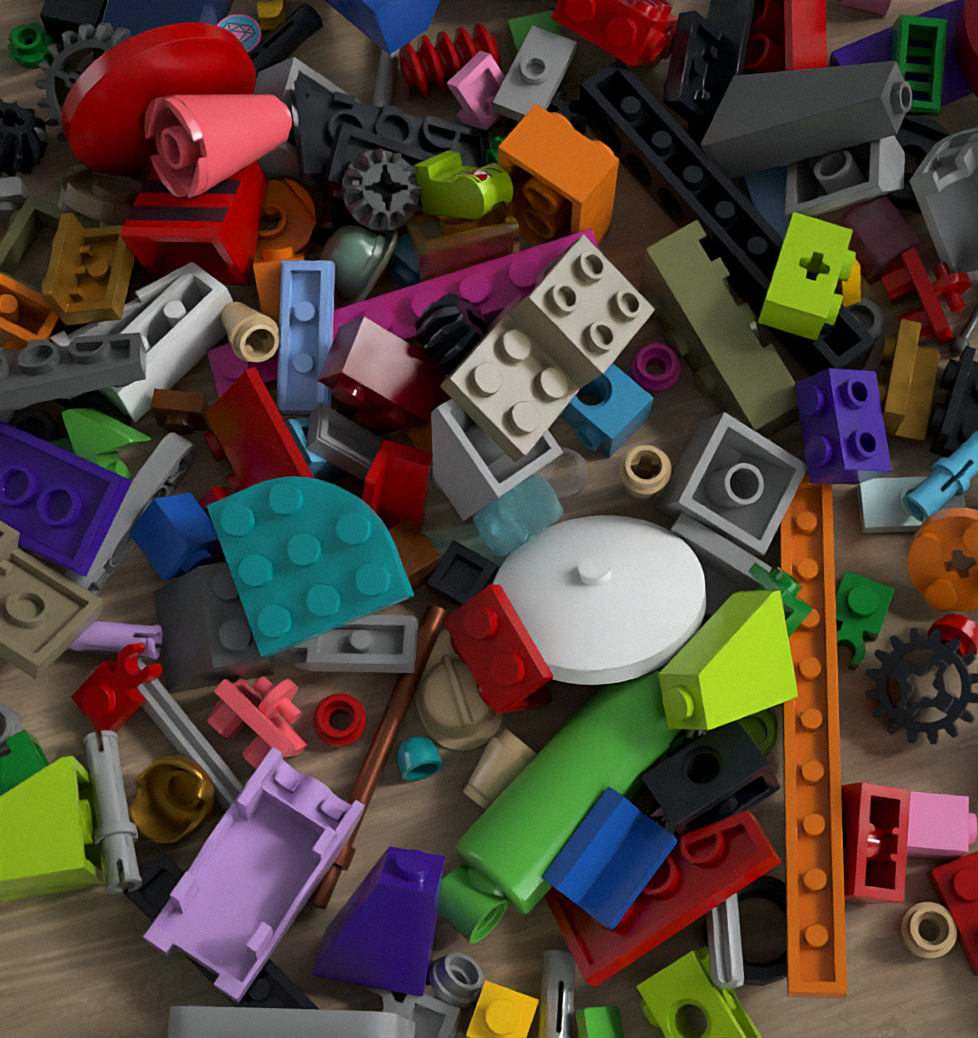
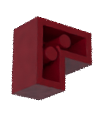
M361 317L339 326L317 381L331 388L333 396L340 400L336 412L379 436L428 422L446 372L440 366L436 367L435 361L423 351L368 318Z

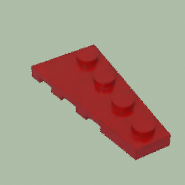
M746 810L682 835L680 842L675 845L614 929H608L553 886L544 897L584 980L595 988L780 864L781 860L756 818Z

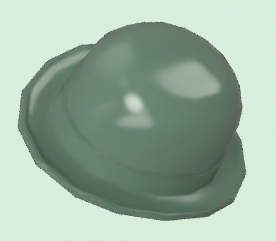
M349 224L340 227L328 238L321 251L319 261H332L335 263L334 289L337 291V305L339 308L364 301L396 248L399 237L397 229L373 231L363 225Z

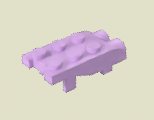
M272 747L212 831L189 870L185 872L170 893L169 901L143 936L144 941L167 957L173 949L184 953L217 975L218 978L213 984L214 988L236 1003H239L344 848L363 814L365 805L357 800L352 805L343 801L319 780L293 769L284 761L282 752Z

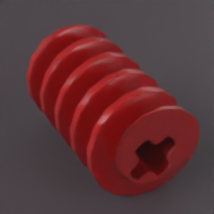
M477 23L473 28L472 39L465 28L459 27L455 30L454 43H452L446 32L441 31L436 36L435 47H433L427 36L422 35L418 38L417 51L413 49L410 42L399 48L400 72L409 102L412 87H417L423 99L429 97L430 83L434 82L442 95L447 94L448 85L446 83L460 71L479 51L490 53L502 71L494 35L492 33L489 34L482 23Z

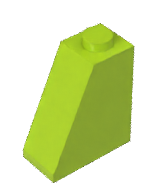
M780 590L739 591L733 593L658 674L668 729L708 731L798 697Z

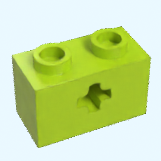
M793 212L757 323L817 341L824 323L834 326L843 299L842 295L836 294L834 291L838 279L847 282L856 257L855 251L848 250L853 230Z

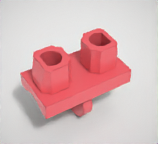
M262 676L257 680L253 688L244 679H239L233 684L228 679H224L214 690L221 699L210 713L207 722L227 739L234 738L246 724L253 729L258 736L242 754L255 769L259 767L272 747L281 751L282 757L285 759L286 757L300 756L310 744L290 725L302 714L291 702L298 691V686L290 679L282 681L275 687L265 676Z

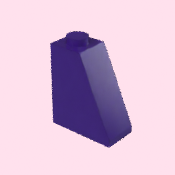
M389 846L325 929L313 966L312 976L423 997L433 958L445 856Z

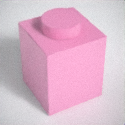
M911 792L907 856L956 860L968 852V846H974L977 836V818L974 813H969L968 796Z

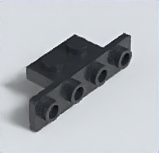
M711 0L707 20L695 10L682 12L678 15L676 32L672 39V54L668 75L664 83L663 103L689 122L687 133L701 149L700 144L733 76L743 75L755 0Z

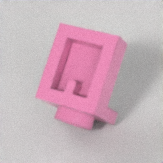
M479 51L446 83L462 106V109L457 113L460 121L463 124L484 130L496 125L504 118L503 115L493 112V101L505 76L490 53Z

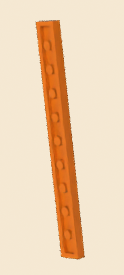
M805 474L779 525L780 568L802 585V589L797 594L813 608L789 637L798 697L782 703L787 997L845 999L847 996L832 484L810 483L809 474Z

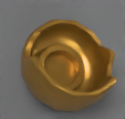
M183 755L162 756L147 766L144 772L135 778L137 792L135 799L128 806L129 816L133 823H135L140 835L155 844H177L198 832L209 820L214 804V785L211 783V777L199 763Z

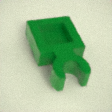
M845 570L835 594L836 627H839L837 631V646L844 645L851 650L852 659L849 662L848 669L854 671L865 656V644L861 637L873 641L877 639L895 589Z

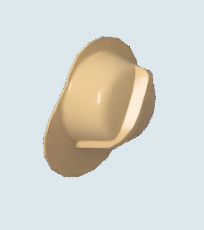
M443 629L439 633L414 694L415 703L421 722L428 735L439 745L455 751L474 750L489 742L492 736L496 734L500 729L504 713L495 714L493 709L481 699L477 692L476 679L466 662L454 652L450 643L451 635L448 630Z

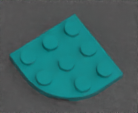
M280 477L255 484L207 505L261 657L273 656L414 597L395 543L381 518L362 499L337 485L309 477Z

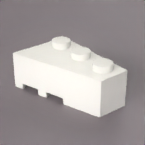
M193 261L136 291L138 298L124 305L121 320L89 323L69 335L63 330L50 337L53 344L57 347L69 346L75 337L140 332L145 347L146 379L133 382L125 387L99 389V394L122 413L128 415L135 423L151 408L154 388L170 390L207 354V350L212 349L226 335L220 317L224 307L233 302L227 287Z

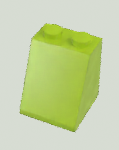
M73 756L59 758L0 796V903L105 885L102 852L95 847L93 832L98 826L90 774Z

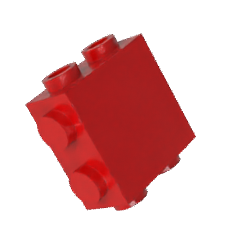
M554 0V4L557 6L551 19L631 67L660 63L662 58L667 60L672 54V39L676 32L678 17L670 13L673 6L665 0Z

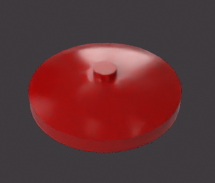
M195 22L157 27L135 35L111 48L96 59L79 76L70 89L63 105L61 114L62 130L76 158L83 165L94 171L116 176L150 173L153 167L150 156L158 154L155 138L146 139L145 112L150 102L165 95L253 94L256 84L255 68L240 40L224 28Z

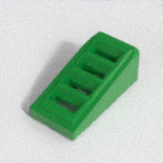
M900 14L893 24L891 61L897 62L904 81L909 83L912 91L928 93V101L912 100L911 109L907 113L933 116L940 114L948 19ZM908 40L929 42V48L907 46ZM906 57L927 58L928 65L906 63ZM905 73L928 75V82L905 80Z

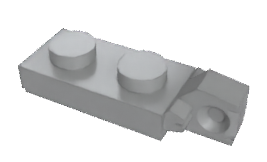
M368 615L277 653L272 658L273 660L295 662L296 668L309 671L414 673L418 635L417 618L408 615Z

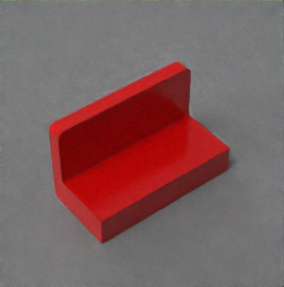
M383 440L365 478L362 500L376 512L388 530L409 518L416 528L422 532L433 466V453Z

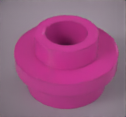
M653 343L640 348L634 354L630 365L633 381L645 391L660 393L672 388L678 381L681 371L678 356L668 346L660 343ZM650 365H658L664 370V373L659 376L651 375L647 372L646 368Z

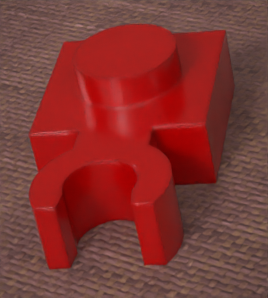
M143 642L125 646L119 652L117 661L102 662L71 696L101 737V731L108 730L116 733L146 701L137 689L138 686L155 681L162 672L163 667L160 663L147 665L142 671L138 667V656L146 648Z

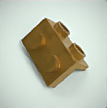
M73 213L61 214L57 234L52 239V254L47 275L42 281V295L45 302L54 310L65 325L122 319L135 258L133 252L120 237L123 225L84 229Z
M901 319L894 335L884 336L878 365L885 366L883 381H877L885 432L888 438L922 444L927 433L940 352L936 349L918 346L922 323Z

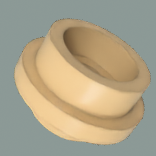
M922 902L906 911L901 920L900 934L903 943L914 955L925 959H935L945 955L952 949L957 938V926L951 913L946 908L937 903ZM922 921L930 922L935 927L936 937L933 941H927L920 936L918 927Z

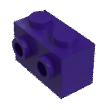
M828 368L795 383L810 483L857 485L892 472L875 371Z

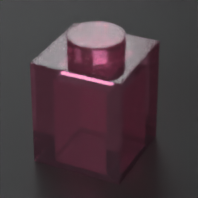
M886 195L870 204L868 201L856 204L843 217L842 227L853 230L848 250L856 252L855 258L860 264V273L870 286L881 280V275L905 263L901 255L902 252L913 247L917 249L920 239Z

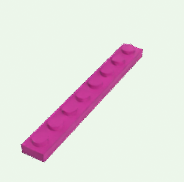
M591 228L334 310L333 340L339 326L361 317H366L409 344L417 342L415 321L433 301L436 302L443 295L446 296L449 293L459 295L461 299L469 300L475 309L481 310L486 320L496 317L516 296L518 297L521 294L524 298L527 297L536 287L534 285L536 283V276L567 246L583 234L598 249L593 230ZM230 343L207 350L218 398L223 395L245 370L254 366L266 388L277 386L278 348L272 357L263 362H246L239 359L234 354Z

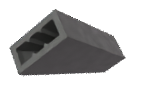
M896 61L733 76L700 145L707 156L728 179L737 178L897 135L905 114L911 109L912 90L909 83L904 81Z

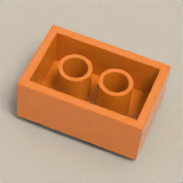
M535 104L498 146V165L504 168L510 176L514 194L512 201L508 205L498 207L497 221L533 246L592 228L597 246H599L610 233L619 159L615 157L612 150L599 140L591 141L576 131L572 124L561 114L556 112L550 113L538 104Z

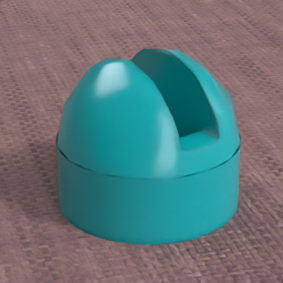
M423 736L409 737L402 742L398 749L397 765L404 781L414 782L429 778L438 773L443 767L437 747L431 740Z

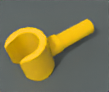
M285 0L257 1V12L260 18L261 30L275 29L286 20Z

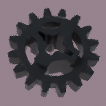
M919 628L911 629L910 642L905 643L898 635L891 636L890 641L894 650L888 653L887 651L877 649L874 655L883 664L880 669H867L865 674L871 679L877 680V688L865 692L866 698H879L881 706L872 713L874 718L888 715L892 721L887 732L891 735L902 727L908 729L907 740L909 743H915L920 736V732H926L931 745L939 743V730L945 729L953 738L958 736L960 733L955 721L960 718L965 722L972 723L976 719L973 713L967 709L969 703H978V693L972 691V684L978 683V673H970L968 668L977 659L975 653L961 657L957 651L961 646L962 640L955 637L945 645L941 643L942 631L940 629H933L929 640H923ZM928 649L936 651L927 664L914 665L903 658L904 655L915 650ZM953 664L958 670L961 679L960 698L949 689L947 673ZM939 665L940 667L934 675L936 678L932 684L938 690L936 697L925 695L910 706V703L915 698L914 693L917 690V685L912 681L913 676H926ZM890 674L900 683L902 699L896 706L889 692ZM936 707L941 712L947 714L946 717L933 722L913 720L923 708Z

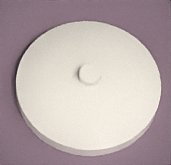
M587 516L550 526L521 543L503 562L493 585H501L553 674L554 677L552 679L573 684L599 685L622 682L640 677L662 667L671 661L698 632L706 610L704 573L692 549L681 538L666 528L649 521L628 516Z

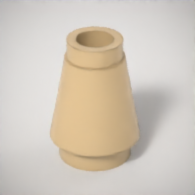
M232 302L224 307L220 319L234 354L246 362H263L272 357L279 346V329L275 321L241 302Z
M639 445L629 449L623 455L619 464V473L627 497L636 504H646L668 483L671 476V464L663 451L654 446Z
M505 728L498 738L492 736L468 781L469 783L462 792L484 810H487L537 756V753Z

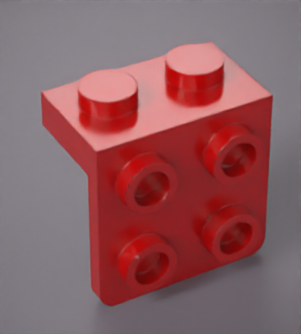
M488 585L443 620L445 627L451 635L450 643L454 652L468 665L477 681L476 688L479 696L485 704L493 709L495 714L544 708L552 702V695L545 683L554 676L501 585Z

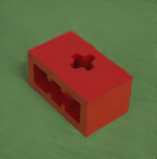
M864 782L841 785L844 898L846 901L865 904L904 903L911 790Z

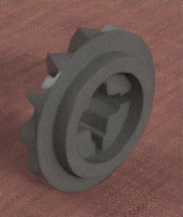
M382 148L362 153L356 157L346 169L342 181L343 199L350 214L363 226L377 231L394 230L406 224L419 209V195L423 189L417 184L416 167L410 166L402 159L401 153H392ZM381 174L385 177L387 185H394V188H399L400 190L387 197L386 205L382 200L381 194L373 193V190H365V188L378 183L381 179Z

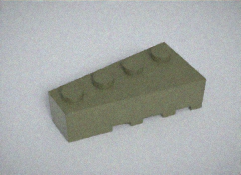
M695 220L646 248L638 292L655 309L649 319L653 320L656 318L664 329V337L668 347L675 352L679 359L683 357L693 370L692 378L699 392L705 398L712 397L722 411L720 413H727L767 439L796 422L800 417L795 381L772 343L767 342L761 346L758 341L760 330L756 322V316L747 302L736 304L726 279L730 276V273L720 257L712 262L710 261L700 244V240L707 235L698 220Z

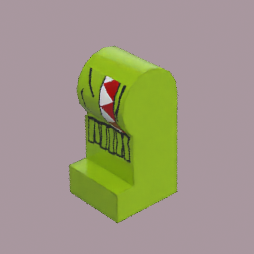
M445 151L414 165L416 167L417 184L423 188L420 198L424 214L478 219L488 213L491 208L504 207L512 201L514 193L511 178L506 170L498 164L491 163L480 168L462 166L460 152Z

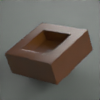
M154 388L151 409L159 427L179 435H189L194 430L209 432V424L205 412L210 407L205 394Z

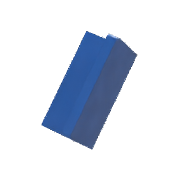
M609 786L542 878L608 929H614L675 847L677 838L643 814L629 800Z

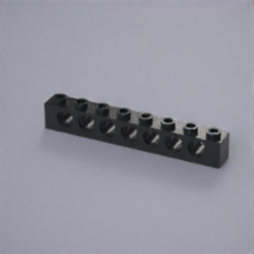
M620 59L615 60L581 83L579 99L581 115L585 116L590 129L612 150L615 157L619 159L622 165L679 229L698 220L707 235L700 240V244L710 261L721 258L730 273V276L726 278L728 284L745 303H748L751 310L759 318L784 239ZM842 303L834 326L824 323L817 341L766 326L810 376L828 368L861 370L866 366L876 344L872 336Z

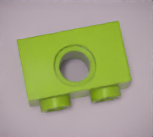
M707 945L689 952L636 986L642 995L640 1005L643 1013L654 1027L661 1028L666 1038H762L735 991L731 988L718 989L714 986L710 975L709 948ZM690 1004L698 1006L705 1013L707 1018L705 1032H699L689 1024L687 1009Z

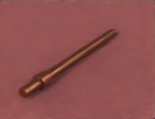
M428 605L418 629L415 672L400 673L349 795L347 803L352 805L357 800L365 805L344 848L307 901L308 904L326 910L342 870L348 871L355 855L356 849L352 845L444 624L443 620L446 619L448 614L446 610L438 606Z

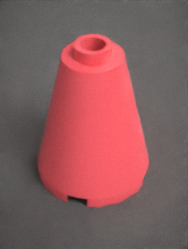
M272 94L165 95L150 102L145 112L144 130L146 139L155 138L158 154L151 155L150 158L164 186L176 197L180 198L187 195L188 198L201 195L284 144L289 137V131L292 127V117L288 107Z

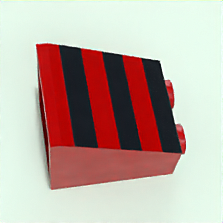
M256 160L197 197L188 198L186 195L179 198L174 196L164 186L156 170L152 167L122 226L120 237L154 282L193 261L223 285L250 286L268 179Z

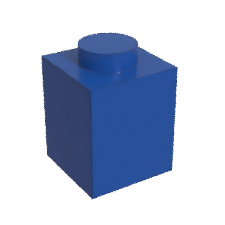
M190 492L154 498L129 532V535L162 580L181 577L198 566L212 564V555L220 546L212 520Z

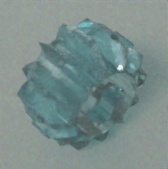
M531 475L478 511L473 522L485 545L489 546L497 556H507L561 519L564 509L552 486L548 485L541 475Z

